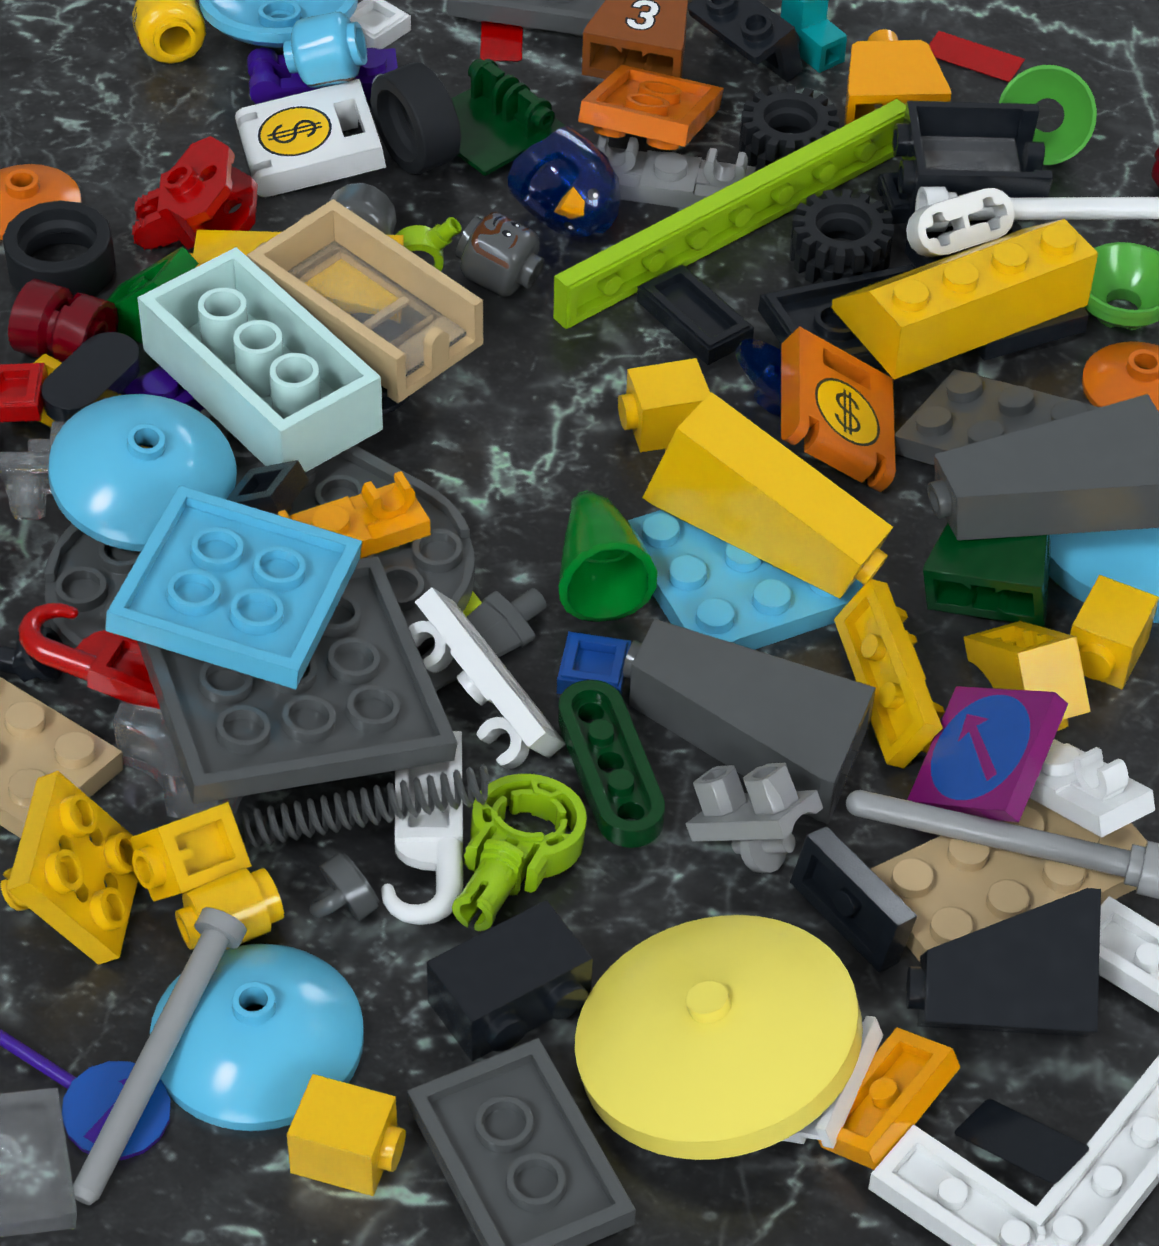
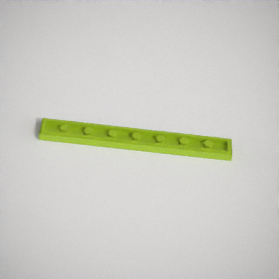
M895 99L555 275L553 319L562 327L568 329L637 293L638 286L682 264L686 267L796 209L800 203H806L807 197L813 194L819 197L823 194V191L834 189L894 157L892 147L895 123H903L906 105L900 100Z

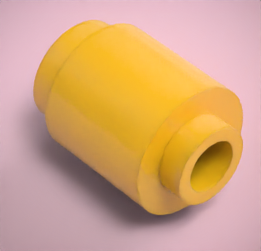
M242 868L182 893L184 907L175 911L178 928L190 950L195 948L201 936L195 929L194 924L205 907L224 911L245 925L247 932L241 944L271 932V924L284 919V909L280 895L271 876L264 868L251 873L248 869Z

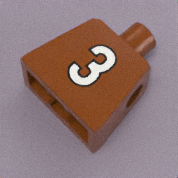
M605 0L583 31L582 75L606 79L622 64L682 78L688 0Z

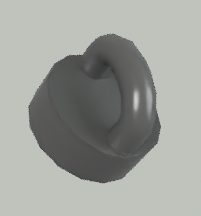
M338 852L319 866L330 887L311 902L309 911L313 917H325L345 905L353 917L360 922L379 908L378 904L380 901L358 867L345 853L341 854Z

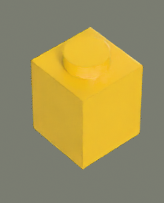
M697 358L627 369L626 394L618 396V411L623 429H632L640 453L666 449L678 426L710 393Z
M1098 576L1073 622L1070 635L1077 636L1084 676L1123 690L1149 639L1159 601L1158 596L1105 576Z
M312 1074L287 1132L290 1173L374 1196L383 1171L394 1172L396 1170L405 1144L406 1130L397 1127L396 1096Z

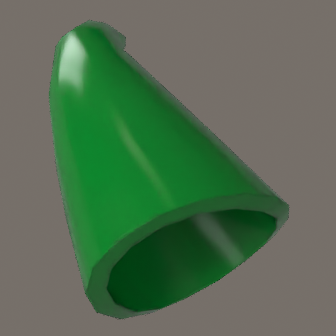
M588 490L579 492L571 500L570 516L565 533L558 586L560 602L567 613L580 620L595 622L612 621L635 613L648 603L655 592L658 571L636 531L610 500Z

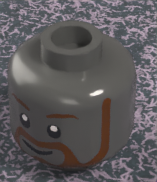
M498 212L489 213L483 219L479 217L473 218L465 228L455 253L456 257L461 259L460 267L465 278L503 297L512 295L521 285L527 289L532 287L544 265V258L538 256L540 245L538 234L525 225Z

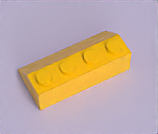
M1061 219L1018 230L832 299L831 308L893 379H897L1087 306L1098 252L1066 219Z

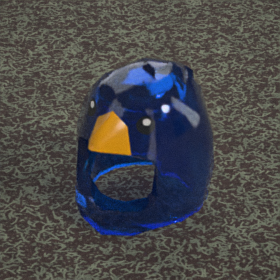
M570 126L561 127L543 141L530 146L514 160L508 175L510 194L541 223L562 235L587 237L593 233H604L612 226L618 215L621 200L619 178L608 157L591 140ZM545 163H547V164L535 175V173L540 169V167H541L542 165H544Z

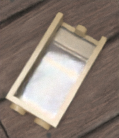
M334 199L311 214L305 215L297 223L269 241L260 244L255 250L247 254V257L380 375L381 386L387 389V396L396 403H400L483 345V300Z

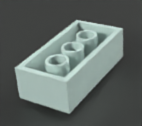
M237 247L137 297L144 351L265 466L298 460L303 470L307 472L383 430L381 376Z

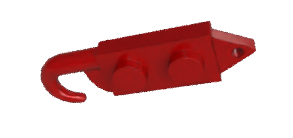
M47 603L37 606L23 617L18 628L19 641L29 656L41 664L87 681L88 688L163 716L137 640L102 630L84 638L76 648L45 637L40 631L44 622L60 617L75 619L78 616L79 612L76 607L64 603Z

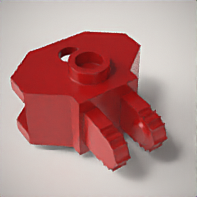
M212 136L192 143L177 163L169 171L161 174L160 187L148 192V195L142 194V197H138L137 202L135 201L134 211H136V220L139 221H135V225L132 226L134 244L139 245L144 250H152L153 248L158 249V246L164 247L180 240L188 250L195 245L197 230L249 231L256 222L258 184L251 176L236 167L231 168L234 163L235 154L226 144ZM241 204L239 209L229 214V211L234 206Z

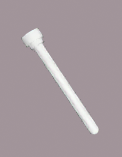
M944 186L920 187L916 197L915 211L924 206L956 197L957 194L955 192H948ZM1159 197L1010 198L1014 206V220L1159 219ZM983 207L981 211L968 215L969 221L989 220L995 217L992 207ZM951 220L941 223L933 222L932 226L926 228V232H945L948 226H952Z

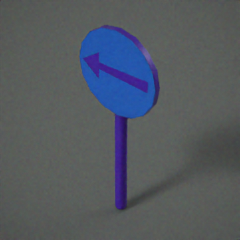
M0 1029L1 1047L68 1089L63 1097L62 1122L68 1138L82 1152L89 1154L135 1063L131 1061H108L89 1067L78 1077H75ZM159 1080L119 1160H126L145 1153L160 1141L170 1123L171 1100L162 1080Z

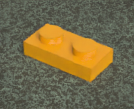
M896 1027L875 1053L845 1124L839 1131L834 1148L823 1147L821 1140H818L821 1148L875 1170L911 1126L917 1123L961 1068L953 1048Z

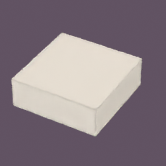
M363 0L359 2L354 14L350 18L351 23L358 22L360 24L367 48L383 49L411 31V15L385 0Z

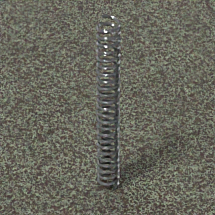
M482 764L480 766V793L474 771L471 767H468L466 770L467 796L461 774L455 769L453 772L454 800L447 775L442 772L440 774L442 801H440L434 778L429 774L426 778L428 788L427 804L420 779L415 777L413 780L415 793L414 808L407 782L402 779L400 782L402 811L397 801L394 786L389 782L387 784L388 812L380 787L375 785L373 788L375 816L369 802L367 789L362 787L360 790L362 819L357 809L354 793L349 789L347 792L349 822L342 806L340 794L336 792L333 796L336 823L332 819L327 797L322 795L320 798L322 827L315 810L314 800L309 797L307 800L309 830L303 817L301 803L296 800L294 802L296 833L290 821L287 804L283 802L280 806L283 819V835L276 821L274 807L269 805L267 808L270 824L269 837L263 825L261 810L256 807L254 810L257 828L256 840L250 828L248 813L243 810L241 813L243 843L245 849L248 847L249 842L255 848H258L262 840L271 846L275 838L285 843L289 835L297 841L301 837L302 832L311 838L315 833V829L324 836L329 827L335 833L339 832L342 824L350 831L355 821L364 828L368 818L375 825L379 824L381 817L390 823L394 819L395 814L404 820L408 810L411 815L417 818L421 813V807L428 815L432 814L435 806L443 813L447 809L448 803L457 810L461 804V799L469 808L474 803V797L480 804L484 805L488 798V782L491 780L487 767Z

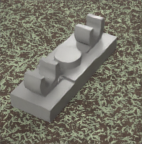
M600 135L597 145L593 147L584 178V195H588V191L591 188H595L599 191V197L686 208L754 173L756 167L747 166L748 157L745 152H739L736 164L717 162L716 148H710L707 152L706 160H702V157L681 155L675 152L638 151L639 142L635 137L629 138L627 149L609 147V138Z

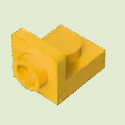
M229 802L131 837V844L134 850L132 864L135 875L140 884L148 889L153 901L187 892L242 868L252 867Z

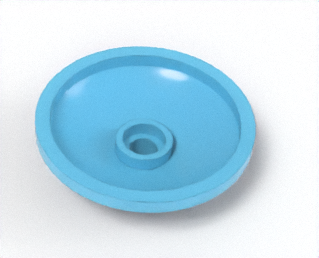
M199 0L200 10L204 18L220 32L241 42L271 48H283L284 42L291 40L292 29L296 21L333 12H342L350 19L358 4V0Z
M126 394L94 402L78 411L62 426L51 447L48 477L51 493L56 504L76 528L106 545L141 552L179 485L227 499L235 489L237 469L229 442L220 429L205 415L184 403L167 397L149 394ZM140 446H149L152 448H142Z
M278 944L241 945L236 949H227L215 969L160 1080H162L168 1095L176 1104L194 1117L209 1124L242 1131H263L291 1125L312 1074L349 1083L354 1076L360 1062L364 1044L363 1017L358 999L346 979L335 968L306 951ZM180 975L169 985L158 1002L152 1017L150 1034ZM250 1006H264L258 1011L245 1010V1008Z

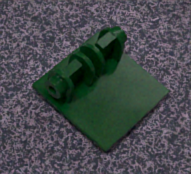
M491 59L474 60L468 69V76L471 78V88L451 98L459 119L461 132L458 156L484 176L567 131V126L555 118L552 105L548 100L536 96L526 84L519 82L515 76L511 74L505 75V72Z

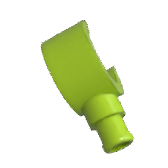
M449 217L443 224H437L433 228L413 225L403 228L396 235H404V247L411 252L425 251L432 255L434 267L442 271L444 266L443 248L452 242V238L455 235L461 233L462 227L455 218Z

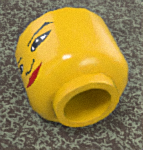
M137 0L132 12L133 27L141 47L154 60L167 64L183 62L193 57L202 47L206 36L205 20L196 0Z

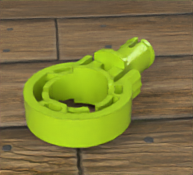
M513 774L501 777L488 784V798L484 805L480 804L475 798L472 809L470 842L465 848L466 852L464 854V864L469 870L474 871V874L452 905L453 914L462 925L468 928L477 911L481 909L482 913L474 925V930L486 931L494 923L496 915L507 897L519 893L525 876L524 891L532 893L537 890L543 878L560 874L577 861L583 849L587 814L580 797L571 788L560 781L542 775ZM506 806H509L510 813L514 815L525 812L546 821L549 820L555 825L556 831L543 835L542 832L531 833L514 829L503 821L506 815ZM567 824L572 831L571 834H566Z

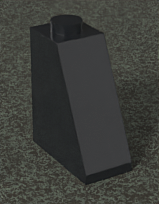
M1086 888L925 951L920 956V967L909 966L907 972L906 1007L907 1009L918 1010L917 1027L1087 1037L1097 1033L1101 889Z

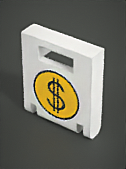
M360 79L243 107L235 114L251 177L258 184L257 194L261 197H270L386 168L382 145ZM359 119L363 133L344 137L342 131L358 128Z

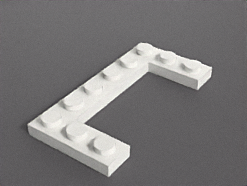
M1109 896L1101 905L1099 975L1159 1012V926ZM1159 1055L1087 1143L1089 1151L1059 1182L1053 1185L1037 1206H1034L914 1124L871 1173L868 1189L951 1246H1110L1159 1183Z

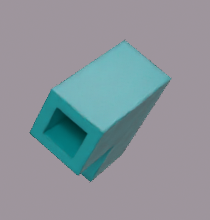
M782 0L780 17L795 27L801 42L799 52L802 60L818 73L845 62L847 35L827 19L829 0Z

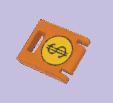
M799 326L781 343V439L791 445H796L804 438L805 453L861 483L867 479L868 486L878 492L884 491L892 483L896 473L893 378Z

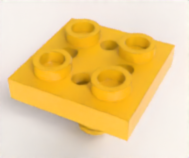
M59 771L39 777L34 788L14 865L3 873V876L7 879L1 881L2 895L7 904L16 911L31 909L98 965L120 958L138 882L132 864L134 850L131 844V837L133 835Z

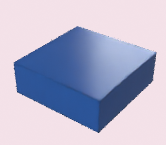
M568 632L557 677V694H562L567 687L576 682L599 680L612 685L622 696L626 678L623 677V666L631 646V641Z

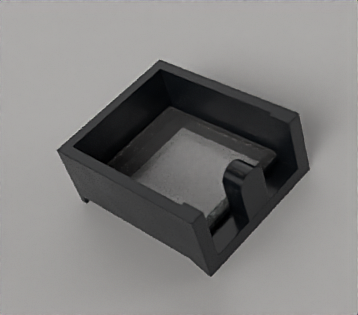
M907 101L903 123H895L892 147L894 157H902L898 170V190L900 194H907L910 215L912 216L915 212L916 197L920 187L944 186L948 192H955L957 196L981 189L996 188L1003 191L1010 198L1048 197L1053 176L1051 170H1042L1045 158L1044 142H1033L1040 112L1038 104Z

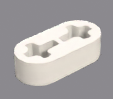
M996 188L981 189L916 210L908 220L906 228L907 239L911 248L922 256L935 257L951 254L998 239L1007 234L1014 222V206L1010 197ZM983 207L993 208L994 218L989 219L987 222L970 225L969 214L979 212ZM951 220L952 231L939 235L938 239L928 238L926 228L932 226L933 222L941 223Z

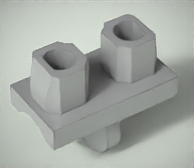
M768 763L756 767L744 776L743 780L748 793H744L734 765L711 768L693 782L702 811L685 823L691 841L732 840L733 851L736 854H741L745 865L751 871L771 873L778 870L784 863L786 854L791 853L795 849L796 841L792 830L797 819L802 814H817L823 809L818 791H796L786 763Z

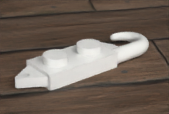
M453 731L457 740L454 761L395 770V794L401 811L400 782L402 779L407 782L414 808L415 793L413 780L415 777L420 779L428 804L426 778L429 774L434 778L440 801H442L440 774L444 772L447 775L455 800L453 772L457 769L462 778V731ZM462 799L457 810L448 803L447 809L443 813L435 806L431 815L425 813L421 807V813L417 818L411 815L409 810L404 820L395 814V854L408 866L420 870L436 871V894L431 900L423 904L405 903L397 897L393 885L387 883L382 886L383 904L390 914L399 920L415 925L433 924L448 917L453 912V902L463 891Z

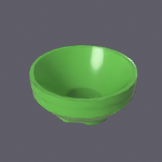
M1040 65L1031 67L1013 78L1002 92L999 103L1037 104L1039 101L1048 98L1054 99L1062 105L1065 114L1061 126L1052 132H1043L1036 128L1033 142H1044L1045 158L1043 165H1053L1076 156L1086 146L1092 137L1096 125L1097 108L1095 98L1089 86L1079 75L1057 65Z
M1128 242L1108 243L1095 247L1094 249L1098 252V258L1089 302L1084 307L1102 324L1110 328L1121 327L1136 330L1158 322L1159 251L1145 245ZM1112 300H1126L1135 304L1138 310L1114 307L1109 305L1108 302Z

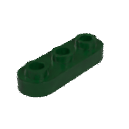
M583 680L570 685L563 691L559 699L558 724L599 831L608 841L618 846L635 848L647 845L654 841L663 829L665 801L624 700L616 688L603 681ZM585 720H594L591 723L584 722ZM607 768L615 769L610 773L603 771Z

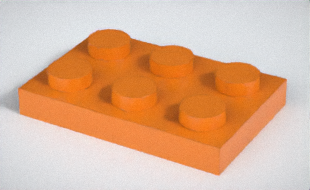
M621 64L581 101L578 122L593 125V131L603 136L621 138L625 137L627 133L647 138L646 143L654 148L676 150L679 146L685 147L720 109L724 88Z

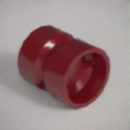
M33 279L25 284L13 304L8 325L9 343L14 351L36 358L47 354L63 363L90 337L105 332H117L119 322L118 311L113 302L80 292L73 297L68 288L43 280Z

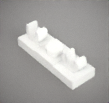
M431 587L415 601L429 620L418 621L409 626L416 646H420L424 640L430 637H434L435 640L433 652L423 660L426 669L433 673L440 672L451 663L454 657L463 669L456 677L466 692L481 706L487 701L493 703L504 716L488 719L479 727L476 734L481 741L487 744L494 742L503 733L510 735L511 742L509 748L496 759L500 766L508 770L520 766L527 758L529 748L550 758L566 744L452 599Z
M1056 739L1052 742L1029 797L1101 838L1155 811L1153 790L1129 778L1127 767L1123 760L1118 758L1107 764L1103 762L1102 750L1098 747L1084 752L1068 743L1063 744Z

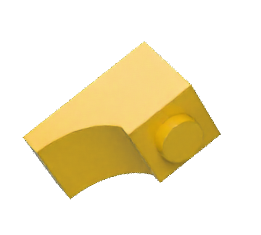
M1018 621L963 637L968 661L976 665L984 673L993 688L1056 692L1068 703V706L1057 731L1068 727V718L1091 712L1077 636Z

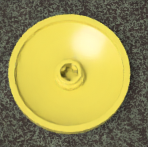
M749 915L708 917L685 922L649 937L622 955L607 969L589 993L577 1022L575 1033L576 1063L593 1108L614 1132L627 1141L645 1150L674 1158L692 1160L729 1158L752 1153L789 1138L817 1119L835 1101L849 1081L858 1061L863 1034L862 1016L855 987L848 970L832 949L819 938L792 924L771 918Z

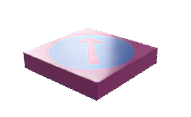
M956 686L941 720L943 728L934 737L907 800L988 819L1019 823L1068 703L1056 692Z

